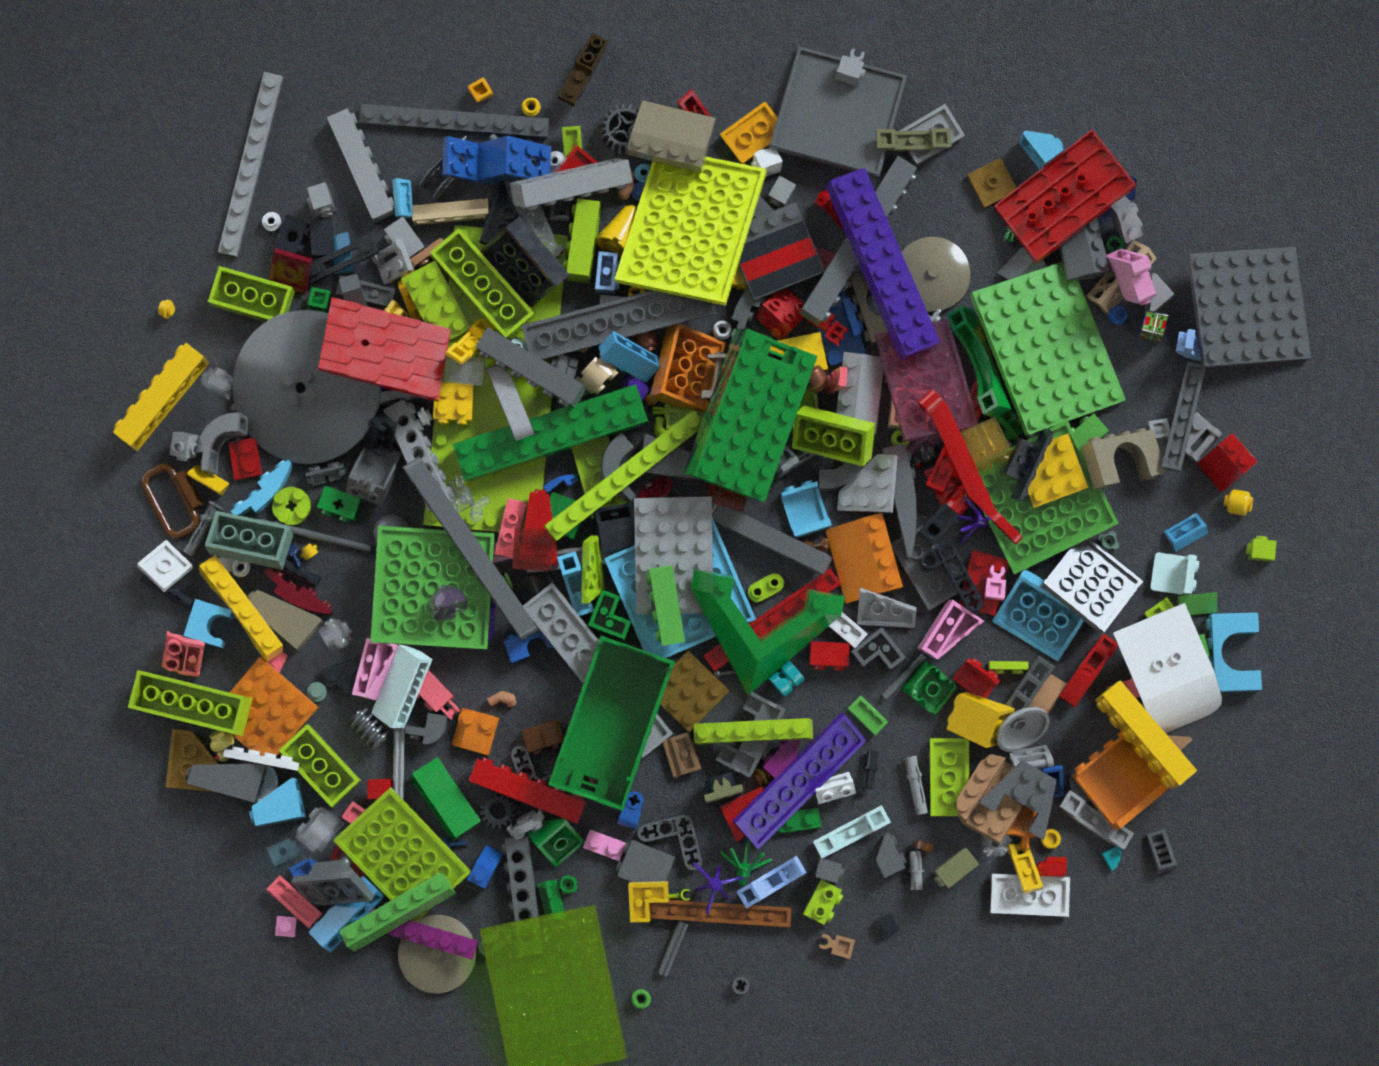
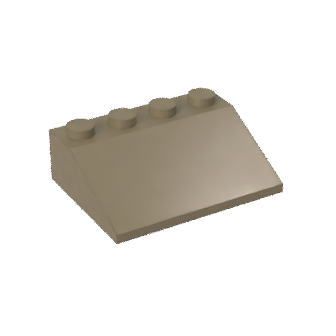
M642 100L629 140L628 155L702 173L716 118Z

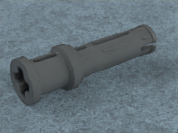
M210 500L204 514L200 515L201 521L183 549V552L194 557L195 552L211 527L215 512L224 510L223 507Z

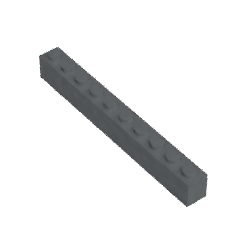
M897 156L875 191L886 217L888 214L892 215L898 206L895 204L897 199L902 200L907 192L904 189L907 183L911 185L917 176L914 174L917 167ZM847 237L799 312L800 315L817 326L821 321L826 322L831 314L828 311L831 305L833 307L836 306L841 298L838 294L841 290H846L850 284L848 278L850 275L854 276L860 267L857 265V258Z

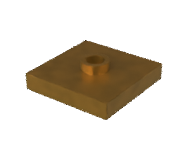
M1001 158L967 174V178L984 209L1001 201L1016 189Z

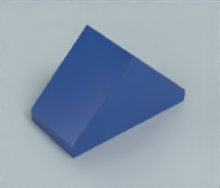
M1062 765L1040 769V771L1057 780L1053 798L1064 796Z

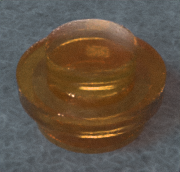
M762 767L756 768L753 771L754 781L758 785L766 786L770 780L768 772Z

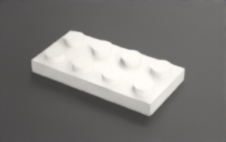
M991 874L990 913L1069 917L1070 877L1040 876L1043 889L1023 894L1017 875Z

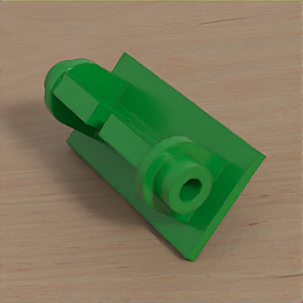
M554 879L537 884L547 922L566 917L557 880Z

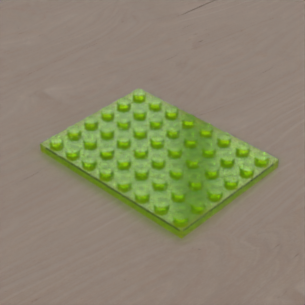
M595 904L480 928L508 1066H593L627 1058Z

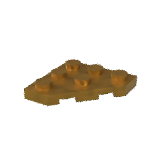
M173 729L166 787L215 792L187 784L186 774L188 769L192 768V765H216L219 763L193 731Z

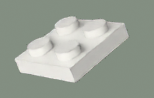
M167 540L137 563V567L163 592L193 569V565Z

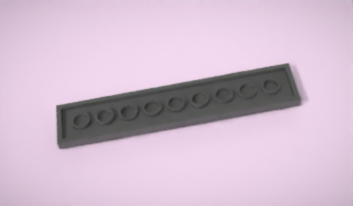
M652 290L524 324L522 329L528 352L545 360L601 345L612 331L628 338L714 315L717 312L714 303Z

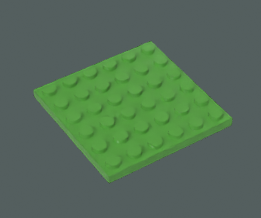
M1068 420L1049 430L1054 432L1053 439L1069 434L1088 488L1033 508L1028 494L1022 502L1011 498L1018 480L1003 473L1015 446L976 465L996 511L1023 537L1015 545L991 520L988 521L1014 574L1119 524L1102 489L1094 490L1083 450ZM1039 434L1026 441L1035 444Z
M378 526L371 642L487 650L491 596L446 531ZM472 532L493 562L494 534Z

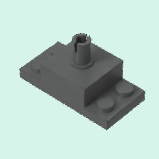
M342 854L338 861L315 862L309 875L294 876L291 881L295 888L313 906L371 902L374 894L368 889L361 878L350 868L353 861L347 854Z

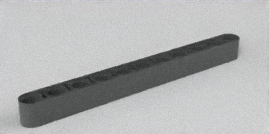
M418 456L402 468L520 640L524 641L537 632L538 628L421 458Z

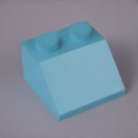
M1025 131L1018 142L1039 170L1064 150L1062 142L1051 134Z

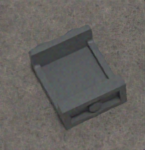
M631 840V843H626L623 853L626 854L623 861L619 860L615 871L619 872L618 877L631 882L666 881L675 857Z

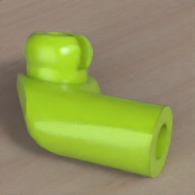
M663 417L655 418L654 435L657 438L666 432L664 429L665 418Z

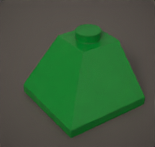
M565 819L542 821V827L535 831L531 830L527 834L555 867L559 866L585 843Z

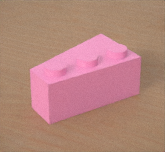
M947 600L917 649L932 659H939L955 646L957 642L971 633L978 625L982 624L984 620L954 600Z
M366 638L352 692L353 695L377 700L399 645L371 642V639Z

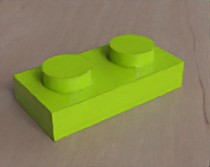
M989 661L988 670H993L996 674H1004V671H1012V674H1024V671L1028 670V662Z

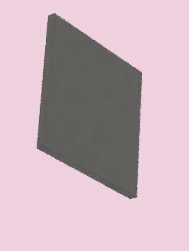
M798 46L769 149L853 172L865 168L868 176L879 179L887 150L876 148L875 130L893 129L907 75L864 64L863 69L866 70L862 81H858L856 87L835 80L841 57Z

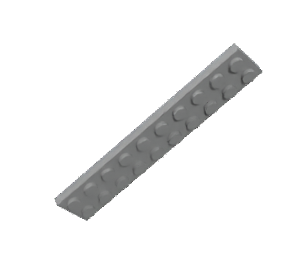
M551 583L523 605V607L582 683H584L599 640L555 585ZM656 714L642 758L673 734L658 714Z

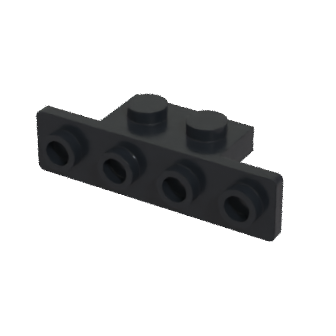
M1044 428L1040 432L1035 444L1022 438L1018 439L1003 473L1018 480L1011 498L1022 502L1027 496L1030 483L1036 477V470L1044 459L1047 447L1052 442L1053 431Z

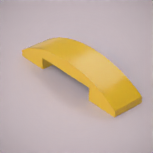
M480 317L471 326L470 330L457 343H454L445 354L462 365L478 351L476 345L486 329L490 328L493 331L495 329Z

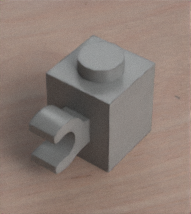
M852 49L850 57L842 56L835 80L857 87L858 81L863 80L866 71L863 69L864 62H862L865 53L862 52L860 57L854 56L855 49Z

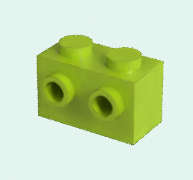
M820 879L803 915L823 925L826 922L830 923L834 915L832 909L834 905H839L843 897L840 894L842 890Z

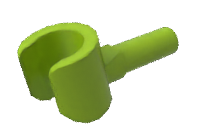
M683 889L680 893L669 894V899L688 901L691 898L685 899L683 892L690 890Z

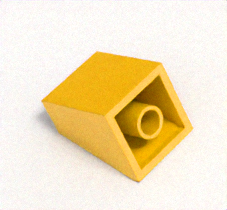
M969 692L960 693L955 698L954 710L948 717L947 722L949 724L947 730L985 748L998 745L996 743V734L999 726L1009 715L1014 713L1015 709Z

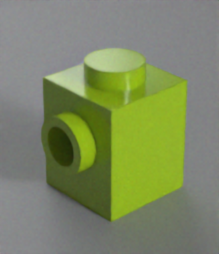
M1256 536V539L1253 538L1250 540V543H1247L1246 554H1249L1248 560L1274 561L1277 541L1267 540L1268 537Z

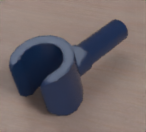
M292 543L288 553L295 561L297 568L300 569L302 565L297 554L301 551Z
M449 837L441 839L449 848L467 846V841L450 842Z

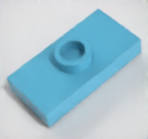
M399 178L393 179L395 217L410 219L413 215L411 181Z

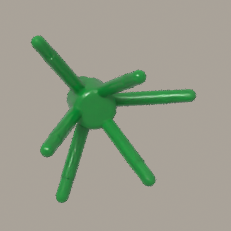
M748 839L746 841L743 863L739 862L733 848H730L733 859L723 851H720V854L737 868V875L744 878L738 881L740 885L746 884V880L750 877L752 870L772 862L770 858L758 863L765 855L761 853L751 865L748 864L750 841Z

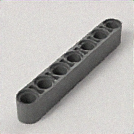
M713 501L712 518L715 524L818 574H825L832 560L831 556L720 502Z

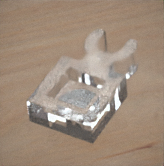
M455 476V480L448 481L449 487L454 491V497L452 498L457 512H463L475 504L469 487L463 486L464 479L462 476Z

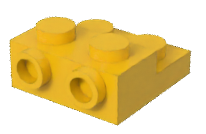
M442 382L439 402L434 401L433 420L437 421V424H449V421L456 422L457 425H468V422H472L474 384Z

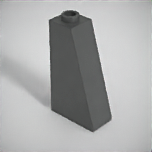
M645 434L643 449L657 438ZM678 447L642 474L704 482L681 473L683 466H686L690 452Z
M264 764L192 765V768H189L187 771L186 779L188 780L187 784L257 803L268 766Z

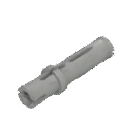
M917 756L904 758L908 773L906 776L910 782L916 815L928 813L921 782L922 773H920L918 768Z

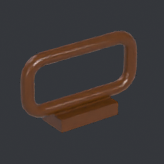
M164 463L145 472L141 478L142 489L165 533L173 539H179L193 532L199 524V516L196 509L205 505L187 472L180 471L176 473L171 465ZM162 471L168 472L192 519L191 524L180 531H174L171 528L149 486V479Z

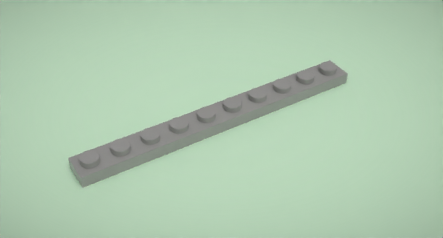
M267 72L263 74L218 249L220 254L238 257L283 81V76Z

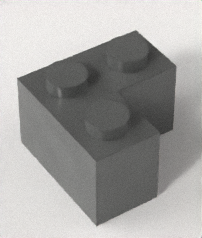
M882 627L851 651V655L862 668L878 657L890 671L906 658Z

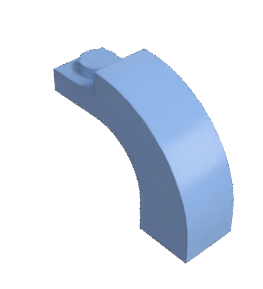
M1188 329L1187 333L1179 332L1176 352L1181 356L1201 362L1198 337L1195 336L1196 330Z
M795 856L738 890L737 894L745 907L748 908L807 872L798 857Z

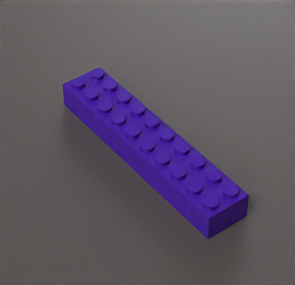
M862 168L830 180L826 186L827 192L900 360L902 361L935 348L940 343V340L866 169Z

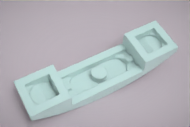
M881 805L813 842L821 858H824L891 822Z

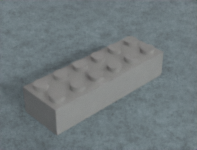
M615 158L511 182L510 186L514 205L521 206V209L527 208V210L538 208V204H545V206L556 204V200L569 201L574 199L573 196L586 197L592 195L591 192L598 191V193L609 191V188H625L627 183L633 181L629 161L627 159Z

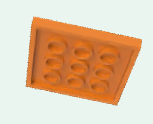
M259 657L230 692L253 698L243 736L232 735L249 750L259 751L261 756H264L265 753L275 754L277 758L280 754L279 750L299 732L319 707L262 657Z

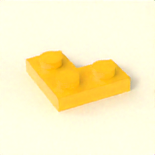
M668 881L629 882L630 922H650V903L669 902Z

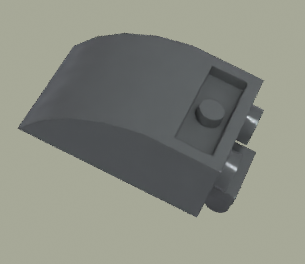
M363 447L348 477L346 494L382 505L393 483L403 453L394 448L390 453L385 452L382 448H378L382 454L377 456L371 450Z

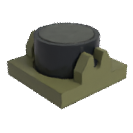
M733 773L705 780L708 794L704 795V799L707 804L743 793L742 784L736 786Z

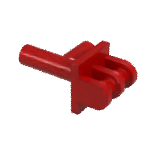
M833 313L830 314L826 322L821 321L818 326L808 320L811 324L825 331L827 341L835 346H839L838 342L843 340V335L849 331L836 320L832 326H829L836 317Z

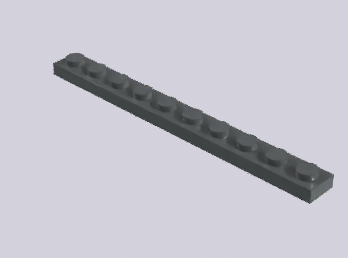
M361 104L359 120L360 124L545 139H548L549 118Z

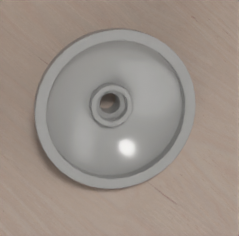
M1027 707L1012 713L999 726L996 734V743L1000 749L1006 752H1016L1030 747L1047 731L1050 722L1048 714L1045 710L1038 707Z

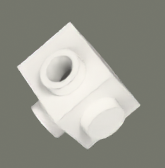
M768 148L754 153L751 165L766 169V176L781 172L783 161L776 150Z

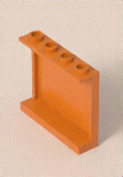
M1122 731L1117 734L1118 739L1115 741L1111 739L1103 745L1105 749L1099 753L1097 750L1089 756L1090 761L1087 764L1082 762L1074 769L1076 773L1072 775V778L1114 831L1121 829L1170 789L1161 783V777L1157 772L1154 773L1149 769L1146 759L1138 756L1134 750L1135 746L1123 738Z

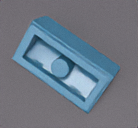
M348 232L334 236L335 251L350 245ZM352 252L334 259V266L352 258ZM351 265L335 274L354 272V266Z
M1195 513L1164 531V534L1177 552L1208 534L1207 525Z

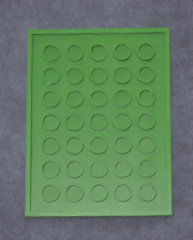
M1062 262L970 293L1025 436L1126 400L1079 281L1066 280Z

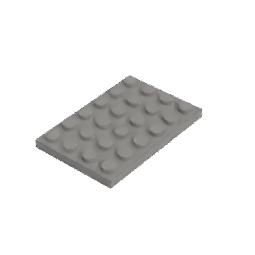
M634 498L636 614H652L653 611H656L655 604L650 603L649 592H652L651 584L647 585L646 573H649L650 568L672 565L680 613H703L690 587L694 569L713 572L712 498Z

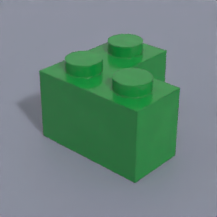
M602 590L588 627L625 641L632 623L629 620L614 615L621 599L620 596Z

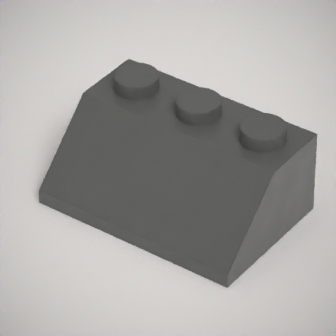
M1097 218L1059 247L1066 280L1097 279L1110 272Z

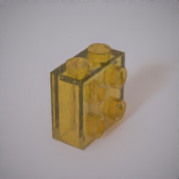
M996 417L960 432L977 470H987L992 467L993 463L997 461L1002 463L1010 458L1012 450Z

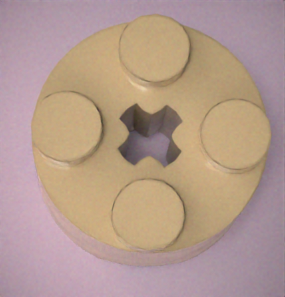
M595 357L581 372L583 377L577 376L576 380L582 383L591 395L593 393L598 395L605 387L603 383L607 379L611 381L618 374L617 367L611 363L604 362L602 358L598 359Z

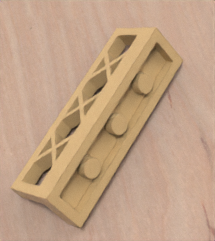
M488 198L412 206L414 226L487 219L489 214Z
M1135 240L1126 248V250L1132 252L1136 247L1139 248L1138 253L1148 256L1151 265L1157 259L1149 247ZM1112 270L1106 273L1086 296L1089 301L1097 304L1107 315L1109 310L1113 306H1117L1124 298L1116 275ZM1115 277L1112 283L1107 284L1110 278ZM1103 291L1099 299L1095 298L1098 292Z

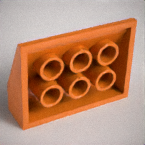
M681 323L667 327L659 357L660 368L655 373L650 397L669 405L705 413L708 402L701 398L702 390H710L712 388L716 365L707 356L716 352H724L726 343Z
M882 513L825 530L827 539L830 541L829 546L839 582L841 583L842 593L845 596V604L859 600L860 588L877 594H884L903 587Z

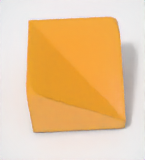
M484 77L467 86L477 103L494 96Z

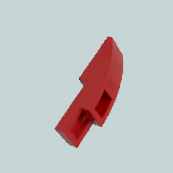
M1103 633L1059 697L1075 708L1118 648L1117 642Z

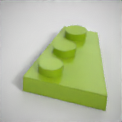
M591 535L582 545L581 603L589 604L602 590H605L599 538L596 535Z

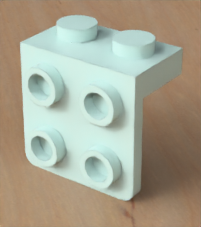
M1156 553L1150 585L1151 590L1178 595L1192 594V591L1196 589L1194 573L1198 572L1199 561H1196L1197 556L1188 555L1185 557Z

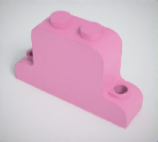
M1119 249L1107 254L1109 268L1114 271L1124 298L1127 301L1140 305L1150 303V298L1155 297L1156 292L1148 271L1152 268L1149 257L1125 249Z

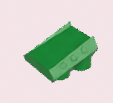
M928 661L923 662L907 683L903 685V691L933 716L939 712L958 688L951 679L941 673L940 669Z

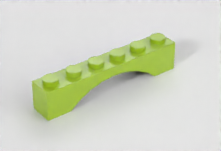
M809 718L694 724V743L698 745L745 741L813 739V723Z

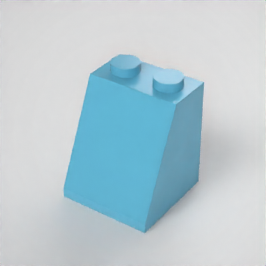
M289 779L254 804L252 811H250L251 822L255 823V826L262 827L306 818L299 779Z

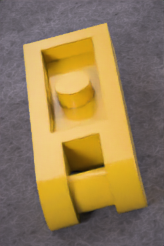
M1022 841L1019 844H1007L1008 853L1011 856L1023 894L1042 890L1043 885L1031 850L1021 849ZM1022 851L1024 854L1018 855L1017 852Z

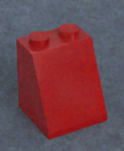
M1231 433L1197 462L1196 465L1220 492H1223L1258 461L1238 438Z

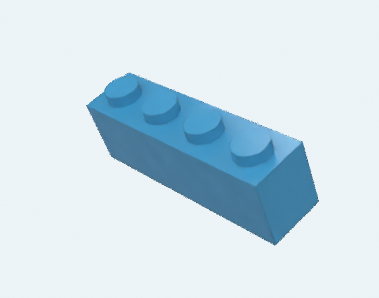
M365 876L361 880L374 894L371 902L335 904L309 931L311 936L330 953L343 940L339 930L367 915L385 897Z

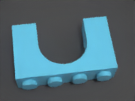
M1258 613L1209 615V619H1206V630H1209L1210 638H1207V647L1210 649L1211 657L1208 658L1215 672L1220 692L1262 690L1261 670H1234L1224 662L1221 653L1223 642L1228 636L1233 634H1256L1259 632Z

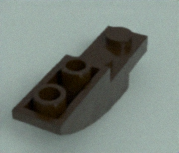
M594 33L591 34L578 56L573 70L560 90L557 99L573 107L575 106L579 97L583 95L607 48L608 40Z

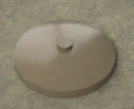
M925 237L912 242L902 251V255L927 312L935 313L938 309L941 312L948 310L963 298L970 283V266L965 254L957 245L944 238Z
M430 915L417 921L421 924L474 939L464 924L446 915ZM401 938L398 948V961L402 973L413 986L429 993H444L456 989L468 979L475 966L476 950L472 960Z

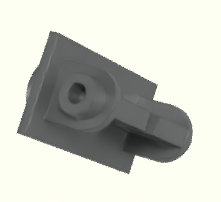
M338 460L328 462L325 466L313 465L309 467L305 474L306 477L310 476L307 478L308 484L313 486L326 483L325 476L327 475L330 482L343 479V477H346L345 469L341 470L344 464L343 461L338 462Z

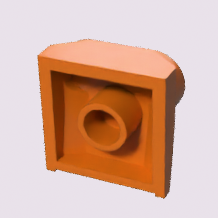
M462 708L458 717L452 746L489 756L499 718Z

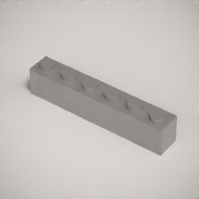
M347 108L327 117L373 222L375 223L394 215V201L392 197L388 198L385 191H388L385 181H380L378 174L381 172L377 163L372 164L370 158L373 157L369 146L365 147L363 141L366 139L362 130H357L355 126L358 121L354 112L350 114Z

